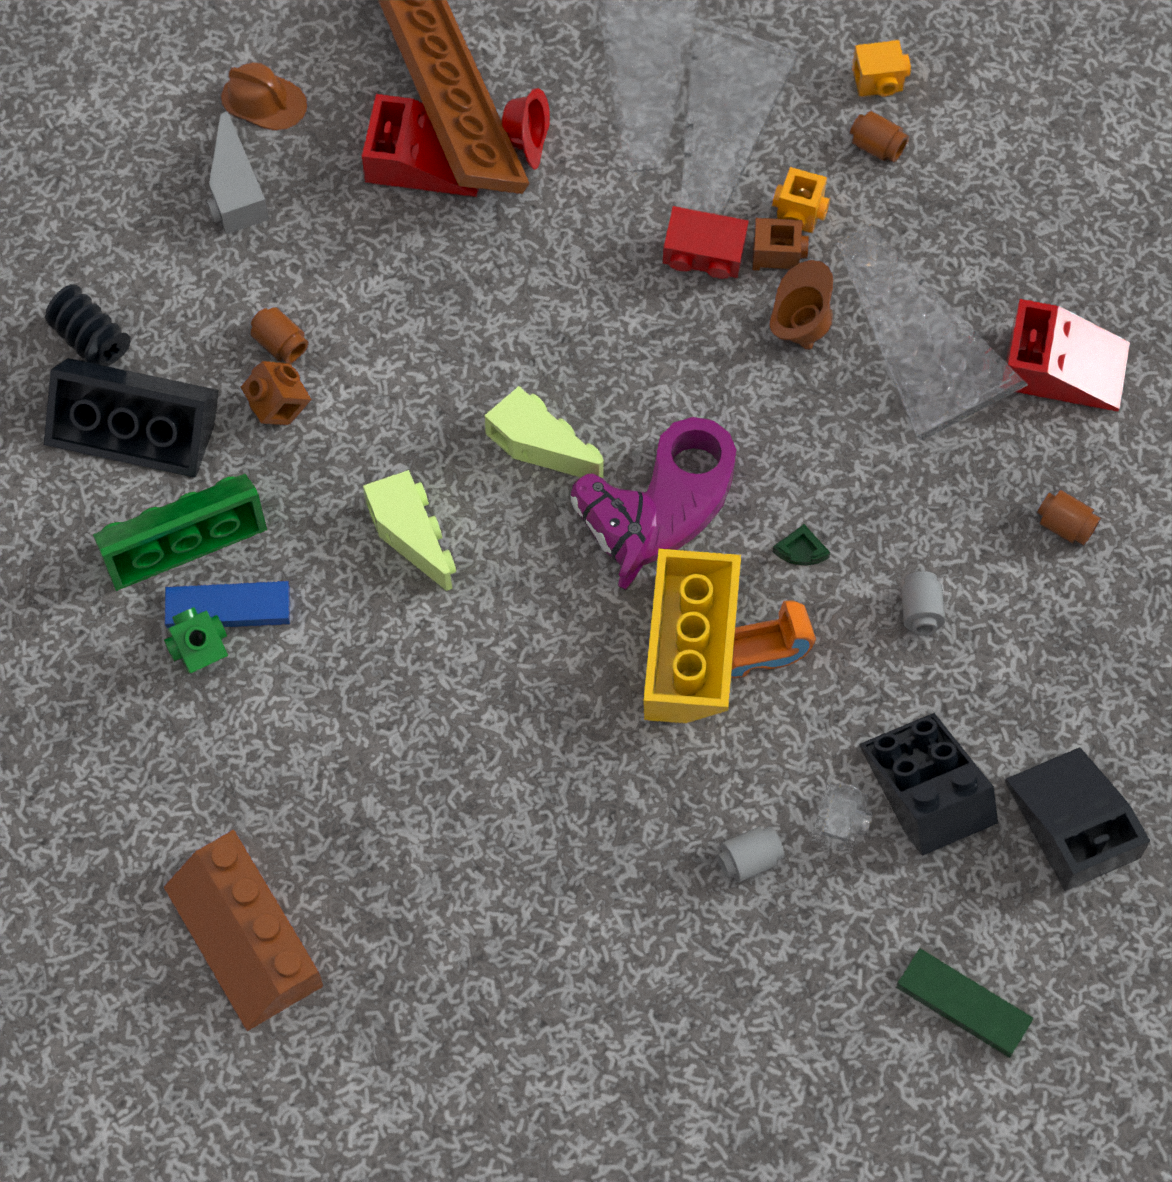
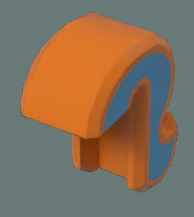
M794 600L783 601L779 611V619L735 627L731 678L747 676L750 670L754 668H781L805 657L814 646L816 640L805 605Z

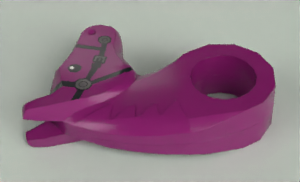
M697 417L674 422L660 436L654 471L646 492L612 487L603 478L594 473L578 478L572 485L571 503L575 511L588 526L603 551L621 565L618 574L620 576L619 588L627 590L643 565L658 559V549L678 550L694 539L707 527L724 506L733 480L736 447L730 433L714 420ZM693 448L702 449L710 453L717 460L718 464L709 472L694 474L680 469L673 459L682 451Z

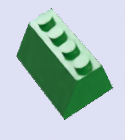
M242 474L237 477H226L218 481L215 486L200 492L186 493L177 501L165 506L148 508L139 516L122 523L114 522L108 524L101 531L94 533L93 537L114 588L118 591L267 531V526L256 487L246 474Z

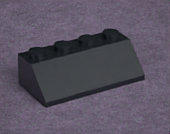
M67 358L53 367L50 372L43 445L196 478L215 425L219 390Z

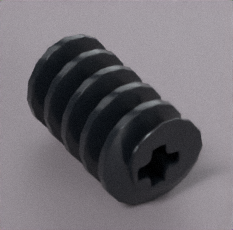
M77 284L63 287L55 294L46 308V323L55 329L56 333L65 339L66 343L75 349L76 353L85 359L86 362L110 366L123 357L129 349L131 343L130 336L127 333H121V327L117 323H112L111 317L106 313H102L101 307L96 303H92V299L87 294H82V289Z

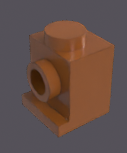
M756 218L752 270L760 271V268L791 269L800 263V259H807L809 236L802 235V220Z

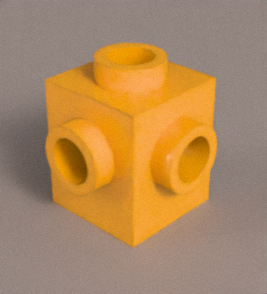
M790 167L784 185L778 184L773 197L772 207L778 208L777 219L802 220V231L813 234L817 220H825L830 204V198L824 197L827 177Z

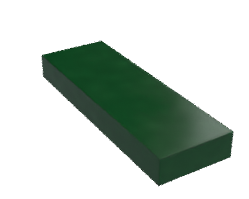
M921 948L918 949L896 985V988L1009 1058L1014 1053L1034 1019Z

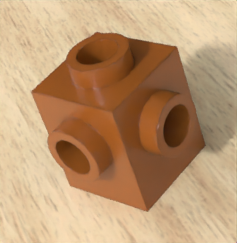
M262 361L253 368L251 375L240 387L249 402L251 410L256 414L261 424L289 425L312 400L300 380L299 373L292 367L291 363Z

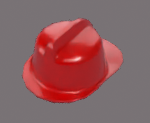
M540 88L532 89L528 96L508 101L504 107L501 119L502 127L507 132L513 147L524 150L527 162L533 170L539 167L543 144L550 124L548 100L544 91Z

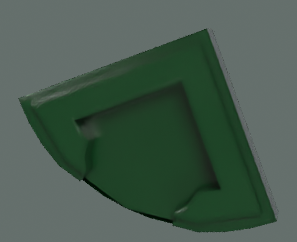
M805 524L774 545L772 551L776 556L788 563L804 566L821 563L830 557V551Z

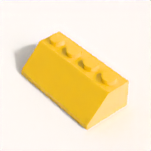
M658 549L643 699L644 720L689 723L728 711L741 555Z

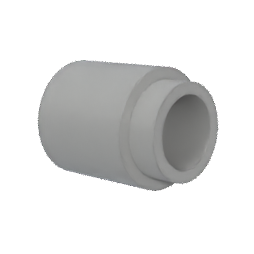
M919 571L909 574L901 588L904 626L917 635H931L945 624L942 584L938 581L937 576L931 572Z
M771 826L765 829L757 827L722 842V852L717 854L718 862L724 875L727 878L733 876L737 882L744 881L777 866V861L785 857L781 841Z

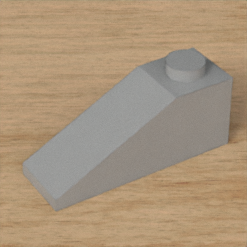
M228 111L220 114L209 181L212 200L206 201L213 222L221 221L226 234L269 220L264 195Z

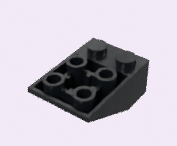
M935 713L859 744L905 834L922 856L998 824L994 786Z
M1081 747L1005 779L1006 785L1064 891L1141 859L1150 843V839L1130 804Z

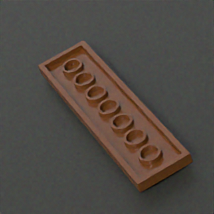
M378 0L458 185L468 188L523 194L530 183L509 136L502 127L499 114L447 0Z

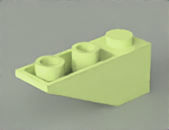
M518 386L484 415L486 435L513 459L578 477L594 473L603 478L604 461L598 449L590 443L585 445L575 436L574 430L565 420L561 418L557 420L552 416L537 395H529Z
M409 470L363 485L366 505L379 537L446 591L452 589L451 574L456 573V567L450 551H442L438 540L442 539V533L436 517L431 516L428 518L424 506L429 505L422 483L414 484Z

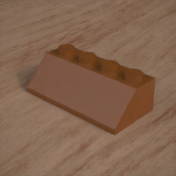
M235 830L195 851L164 886L166 893L246 1031L324 987L318 969Z

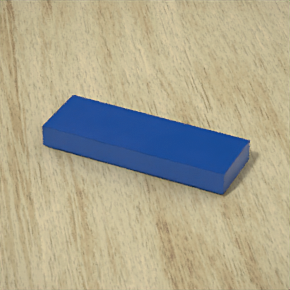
M289 582L165 587V626L169 628L175 625L172 617L192 607H195L197 613L207 610L210 617L218 615L223 627L290 624Z

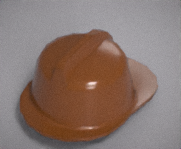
M252 62L238 68L232 67L229 71V81L224 85L221 93L222 105L228 113L262 128L274 131L288 129L298 124L305 116L307 110V100L302 90L292 82L276 76L269 67L262 63Z
M815 260L801 262L791 268L781 279L769 326L773 335L779 339L791 340L796 344H800L804 349L811 350L814 342L828 333L833 319L830 307L833 274L827 265Z

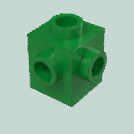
M192 607L172 617L175 625L166 628L170 637L164 639V643L173 661L176 662L181 659L189 674L229 656L221 641L227 637V634L218 615L210 617L207 610L197 613L195 607ZM194 630L198 631L202 636V641L198 646H193L189 641V635Z

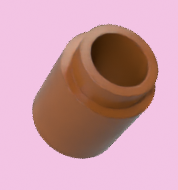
M869 111L865 116L860 114L850 130V134L853 135V145L882 161L888 159L896 162L909 140V135L903 133L902 127L873 111Z
M273 307L269 310L264 308L253 317L251 321V337L277 361L283 360L285 363L292 364L306 351L309 342L304 338V331L279 308Z
M1060 490L1056 496L1049 493L1037 511L1039 515L1043 516L1040 525L1072 544L1076 541L1083 546L1087 543L1101 520L1100 517L1093 514V508L1063 490Z

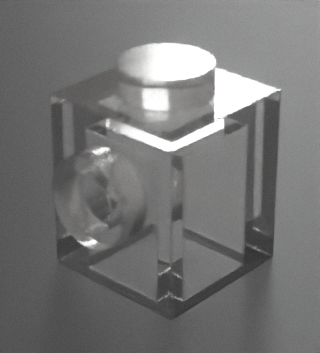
M827 783L811 843L852 855L857 835H867L873 812L865 810L869 795L861 793L859 788L847 783H838L837 785Z

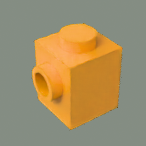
M899 40L855 45L852 69L859 97L871 95L890 96L896 92L903 91L905 77H909L911 74V65L908 54L902 53Z

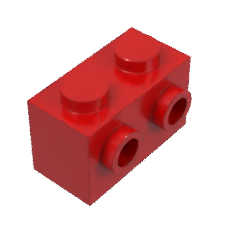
M673 206L663 247L662 264H667L671 268L683 272L690 271L691 269L707 272L710 276L718 279L738 278L749 220Z

